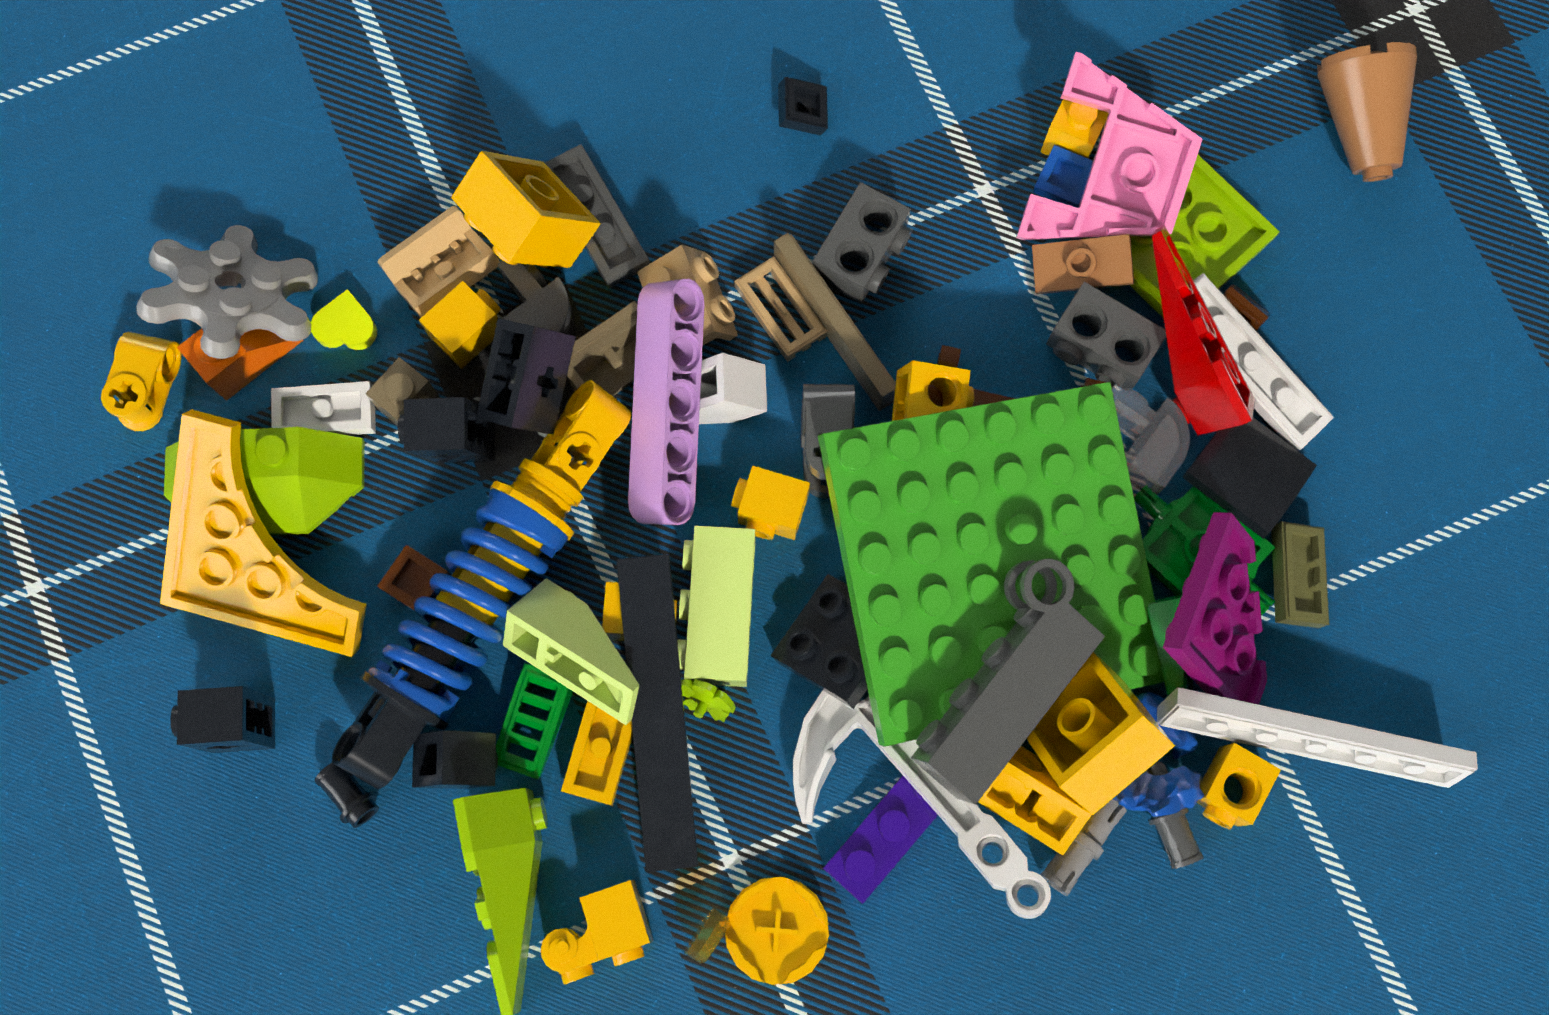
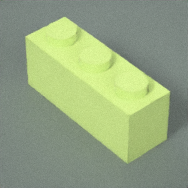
M694 526V539L684 540L683 570H691L690 590L681 589L679 603V620H688L687 640L678 639L680 670H684V679L692 681L698 679L712 685L747 687L756 541L755 529Z

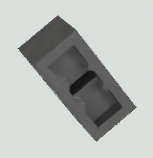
M860 182L813 259V266L827 286L860 305L869 291L877 294L890 268L885 266L892 252L900 255L911 237L913 229L907 227L911 208ZM872 221H878L883 223L888 229L883 232H873L865 225ZM854 259L860 261L865 268L861 271L852 272L845 269L842 263L846 260Z
M1083 282L1054 327L1046 345L1053 348L1054 354L1062 361L1071 365L1079 364L1093 372L1097 380L1104 381L1105 383L1111 382L1112 390L1118 391L1121 389L1129 394L1164 341L1166 330L1088 283ZM1081 322L1088 325L1093 331V336L1086 337L1078 334L1072 324ZM1123 347L1130 350L1134 355L1135 362L1121 360L1117 356L1115 348Z

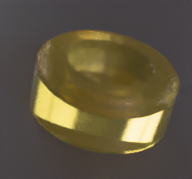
M713 907L696 930L684 953L700 964L702 962L705 963L730 923L729 917Z

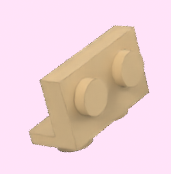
M456 206L448 208L378 259V264L420 318L459 283L464 281L471 287L496 269L498 263H500L494 251L465 221L464 215Z
M680 245L637 271L642 287L649 283L678 279H691L700 286L704 295L703 345L715 338L730 341L738 336L733 323L735 320L734 310L722 294L717 281L719 276L717 265L707 253Z

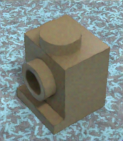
M400 357L365 393L378 410L397 426L399 416L404 414V400L441 398L431 383Z

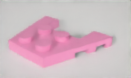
M1076 52L1073 56L1060 98L1108 113L1078 208L1030 194L1016 238L1021 240L1098 238L1130 234L1131 237L1152 236L1156 229L1164 225L1169 234H1172L1203 139L1153 103H1147L1126 88L1127 85L1114 75L1109 76L1091 63L1092 60Z

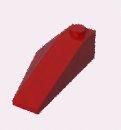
M1164 225L1156 229L1152 234V242L1174 391L1177 395L1176 398L1172 399L1173 407L1182 424L1186 426L1191 423L1197 435L1246 424L1252 421L1255 398L1171 235Z

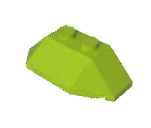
M304 427L241 430L240 450L245 482L253 505L271 536L309 534L336 512L351 496L354 497L364 488L365 440L363 438ZM179 441L165 449L164 496L171 503Z

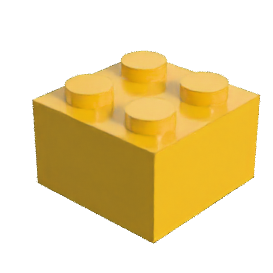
M481 151L451 197L465 213L463 216L465 221L474 229L482 232L494 245L492 247L494 253L501 260L511 265L519 263L538 265L543 268L548 266L570 268L601 225L597 218L542 161Z
M1094 652L1027 737L1028 742L1058 787L1091 815L1099 811L1175 746L1124 680Z

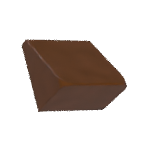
M1234 284L1223 294L1255 331L1271 315Z

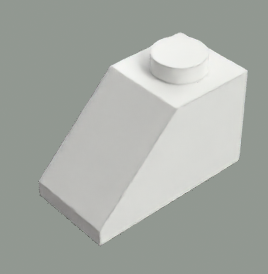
M720 353L702 360L699 424L734 423L767 412L765 364L726 353Z

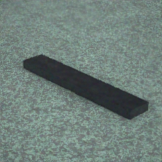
M663 554L617 559L626 665L639 683L632 718V730L646 872L698 867L670 555Z

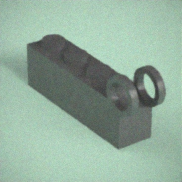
M1054 559L1023 561L1017 563L1009 570L1004 581V591L1008 602L1017 609L1014 615V620L1017 623L1005 638L1000 637L996 639L986 649L982 656L984 665L973 679L967 678L957 686L950 696L949 702L952 705L940 721L934 720L929 723L917 738L916 744L919 748L911 756V759L956 799L974 805L977 804L1105 637L1069 604L1074 593V580L1070 570L1060 561ZM1051 569L1055 570L1062 580V592L1055 602L1053 601L1057 592V582ZM1021 572L1023 574L1020 580V591L1026 603L1021 601L1015 589L1017 577ZM1036 572L1042 575L1046 585L1044 596L1040 601L1037 600L1032 591V579Z

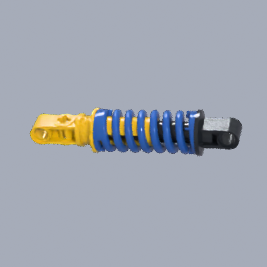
M593 380L586 381L572 394L565 406L564 412L556 422L554 435L548 434L544 438L531 460L525 458L518 467L521 474H518L515 479L516 481L512 485L498 481L493 482L489 492V500L476 511V519L483 529L469 527L461 533V542L468 552L460 550L448 552L445 556V563L453 574L450 576L444 573H436L430 579V587L437 595V598L421 596L414 602L416 613L428 625L426 626L413 620L401 621L398 626L399 634L412 646V649L410 650L395 643H388L382 649L384 658L397 669L395 674L390 673L393 667L379 660L376 666L370 667L368 671H364L360 678L374 693L353 724L347 728L338 740L332 753L333 764L376 789H381L394 778L402 764L403 758L426 724L442 730L447 728L449 725L447 721L457 708L456 703L460 697L448 690L445 691L442 688L443 685L447 684L459 690H466L471 687L473 679L458 664L459 661L462 660L476 667L486 664L488 661L487 653L473 640L476 636L490 643H498L502 640L503 631L494 624L499 616L506 619L507 610L514 605L509 601L514 593L524 597L534 589L533 585L524 579L529 570L543 575L549 569L548 563L539 557L540 553L542 552L553 558L555 553L563 548L567 540L571 539L574 531L564 521L566 514L570 512L571 507H578L583 499V495L580 492L592 474L597 470L614 441L624 432L629 424L631 410ZM568 448H569L570 453H571L572 455H574V456H573V459H572L571 455L567 452Z

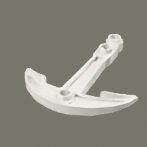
M822 690L803 720L793 758L794 794L802 824L813 823L814 810L820 789L836 761L833 751L854 729L860 728L958 837L960 849L992 888L1006 892V901L1010 910L1017 916L1025 919L1036 918L1044 913L1051 898V891L1047 881L1041 875L1028 871L1027 857L993 816L983 813L977 804L974 805L956 799L911 759V756L919 748L916 744L917 739L886 747L880 746L869 695L865 700L859 701L853 709ZM990 845L998 847L1002 851V859L997 863L985 861L982 856V851L985 847ZM1026 887L1033 889L1038 896L1037 903L1033 906L1022 905L1017 898V893L1020 889Z

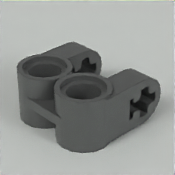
M803 384L801 410L803 480L810 482L809 493L815 497L830 498L828 486L821 485V480H826L818 436L823 433L854 428V385Z

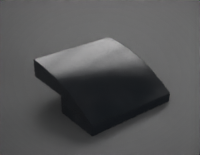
M1252 417V421L1246 424L1216 431L1182 478L1228 513H1232L1236 519L1264 539L1289 508L1317 465Z

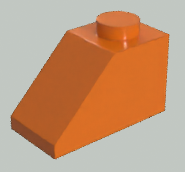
M201 328L181 343L177 349L203 380L227 401L303 340L287 341L268 330L254 329L245 332L241 336L240 349L237 354L226 359H217L208 356L202 351L200 339L203 335V330Z

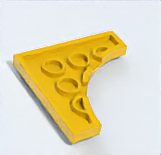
M193 409L183 413L180 425L160 604L352 657L360 649L367 604L345 597L313 579L299 568L271 537L253 505L245 482L240 450L241 422Z

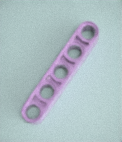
M691 279L649 283L639 293L628 505L632 517L642 524L680 525L687 522L694 512L704 295L700 286Z

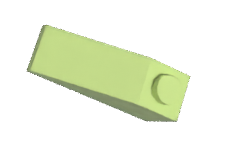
M546 578L507 610L503 646L624 725H627L632 720L639 683L587 603L577 598L572 592L564 590Z

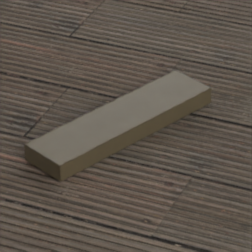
M786 233L774 241V257L828 331V339L878 411L892 404L895 395V381L792 234Z

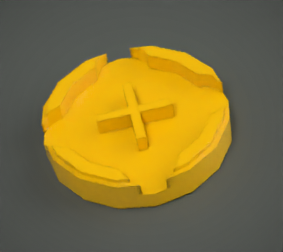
M784 877L760 879L744 888L730 905L725 922L726 947L736 966L751 979L771 985L794 983L811 973L824 956L829 937L827 913L818 896L801 882Z

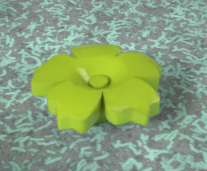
M688 679L681 680L682 693L686 697L683 704L688 706L689 710H695L693 713L695 717L702 718L704 713L708 711L714 720L725 722L729 713L734 712L736 708L734 702L725 692L717 690L716 686L698 679H694V681Z

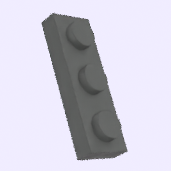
M582 144L545 162L551 171L601 223L585 246V249L608 289L636 275L637 271L650 264L649 258Z

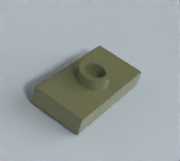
M1283 521L1278 522L1271 530L1272 545L1275 547L1272 551L1275 623L1312 628L1329 625L1324 528Z

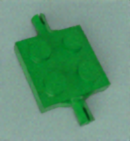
M1146 484L1134 496V501L1154 519L1151 522L1147 535L1142 539L1148 569L1176 596L1182 595L1184 582L1190 575L1199 551L1200 539L1206 533L1213 512H1228L1194 486L1183 497L1167 504ZM1239 521L1255 543L1256 561L1247 563L1250 591H1259L1261 615H1263L1273 605L1275 600L1268 596L1252 580L1255 578L1261 562L1275 547L1267 539L1261 538Z

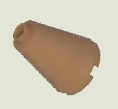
M1387 43V52H1371L1370 45L1360 46L1328 56L1321 60V66L1317 65V77L1351 172L1354 175H1362L1363 182H1374L1392 178L1393 170L1400 168L1403 164L1417 63L1416 46L1411 43Z

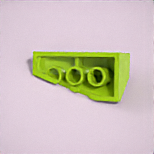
M528 788L453 799L466 871H473L475 876H479L481 886L477 887V899L474 903L478 921L482 922L485 930L492 929L494 940L487 942L486 949L501 1015H515L521 1011L543 843L541 829L548 828L544 801L542 797L534 799L533 790Z

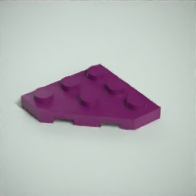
M1213 512L1206 533L1200 539L1199 551L1190 575L1184 582L1182 596L1174 618L1167 627L1163 648L1205 693L1259 705L1267 683L1266 662L1256 660L1254 634L1263 631L1259 591H1250L1247 563L1256 561L1255 543L1232 513Z

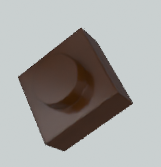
M406 545L377 587L415 611L414 602L418 597L427 596L434 599L437 597L430 587L431 577L436 573H444L450 576L451 574Z

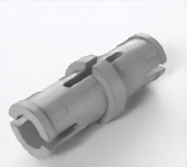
M1110 800L1094 815H1091L1064 855L1057 852L1053 860L1050 861L1040 875L1048 881L1047 883L1061 894L1068 896L1092 859L1098 860L1104 852L1101 846L1114 826L1117 825L1126 813V808L1119 805L1116 800Z

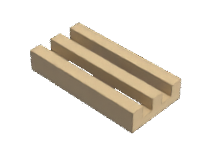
M774 256L734 281V287L787 362L793 359L799 351L802 350L804 352L809 349L816 340L820 342L827 337L828 331ZM770 272L810 328V331L805 334L764 278V275ZM754 282L794 338L793 342L790 343L750 287L751 283Z

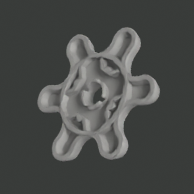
M241 225L229 227L221 240L214 242L210 246V250L206 251L193 250L177 241L163 239L153 245L149 252L148 260L152 268L166 274L173 282L166 286L144 291L137 302L136 311L142 320L154 324L166 323L176 319H187L197 323L203 330V335L200 339L202 351L210 357L226 359L238 353L241 336L250 330H268L287 341H300L307 338L311 333V322L306 312L289 303L286 299L293 293L313 289L318 283V275L314 265L304 258H294L278 262L269 261L257 255L258 244L251 229ZM239 283L241 284V288H237L236 286ZM222 286H235L232 288H227L225 290L219 288Z

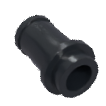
M330 763L316 776L315 783L323 789L340 810L341 815L339 819L342 823H350L353 828H357L369 821L378 812L379 806L375 803L377 795L372 791L366 792L357 779L349 772Z

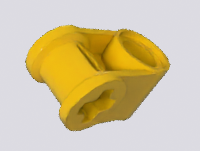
M125 332L119 338L114 352V360L101 392V401L104 408L110 414L118 417L126 428L143 432L152 429L159 423L163 416V410L172 383L180 369L182 354L177 349L179 343L132 332Z

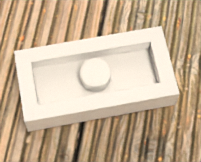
M370 381L271 388L272 428L304 427L343 435L376 434L375 405L365 394L373 384Z

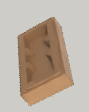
M1130 234L1032 245L1036 294L1079 290L1083 282L1088 283L1094 288L1134 284Z

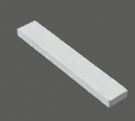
M1179 687L1157 707V723L1160 726L1447 788L1478 770L1477 753L1473 751Z

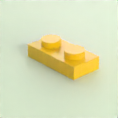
M587 701L561 792L613 806L633 737L632 720L627 725H624Z

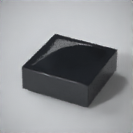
M784 77L778 84L779 127L821 136L828 129L827 86Z

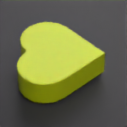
M348 289L320 309L311 320V332L314 338L324 347L337 348L345 344L353 350H364L370 347L377 337V327L374 321Z

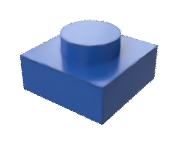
M1054 145L1035 184L1033 193L1078 208L1093 160Z

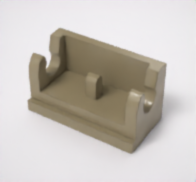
M635 301L575 341L566 378L574 392L586 381L593 380L614 396L634 382L638 306Z

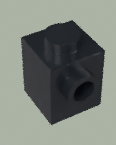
M443 730L419 734L413 743L412 788L469 789L495 786V772L498 765L496 733Z

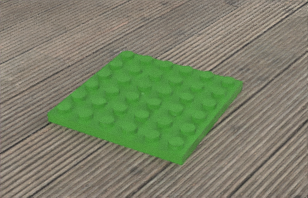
M1111 382L823 433L818 436L880 746L886 747L916 740L929 723L934 720L940 721L952 705L949 699L953 691L967 678L973 679L984 665L982 656L986 649L996 639L1000 637L1005 638L1017 623L1014 620L1017 609L1006 598L1004 581L1009 570L1017 563L1023 561L1054 559L1063 563L1070 570L1074 580V593L1069 604L1105 636L1093 652L1123 679L1130 689L1164 682L1147 609L1148 604L1155 602ZM1051 569L1057 582V592L1053 601L1055 602L1062 592V580L1059 574ZM1021 572L1017 577L1015 589L1021 601L1026 603L1020 591V580L1023 574ZM1036 572L1032 579V591L1037 600L1040 601L1044 596L1046 585L1042 575Z

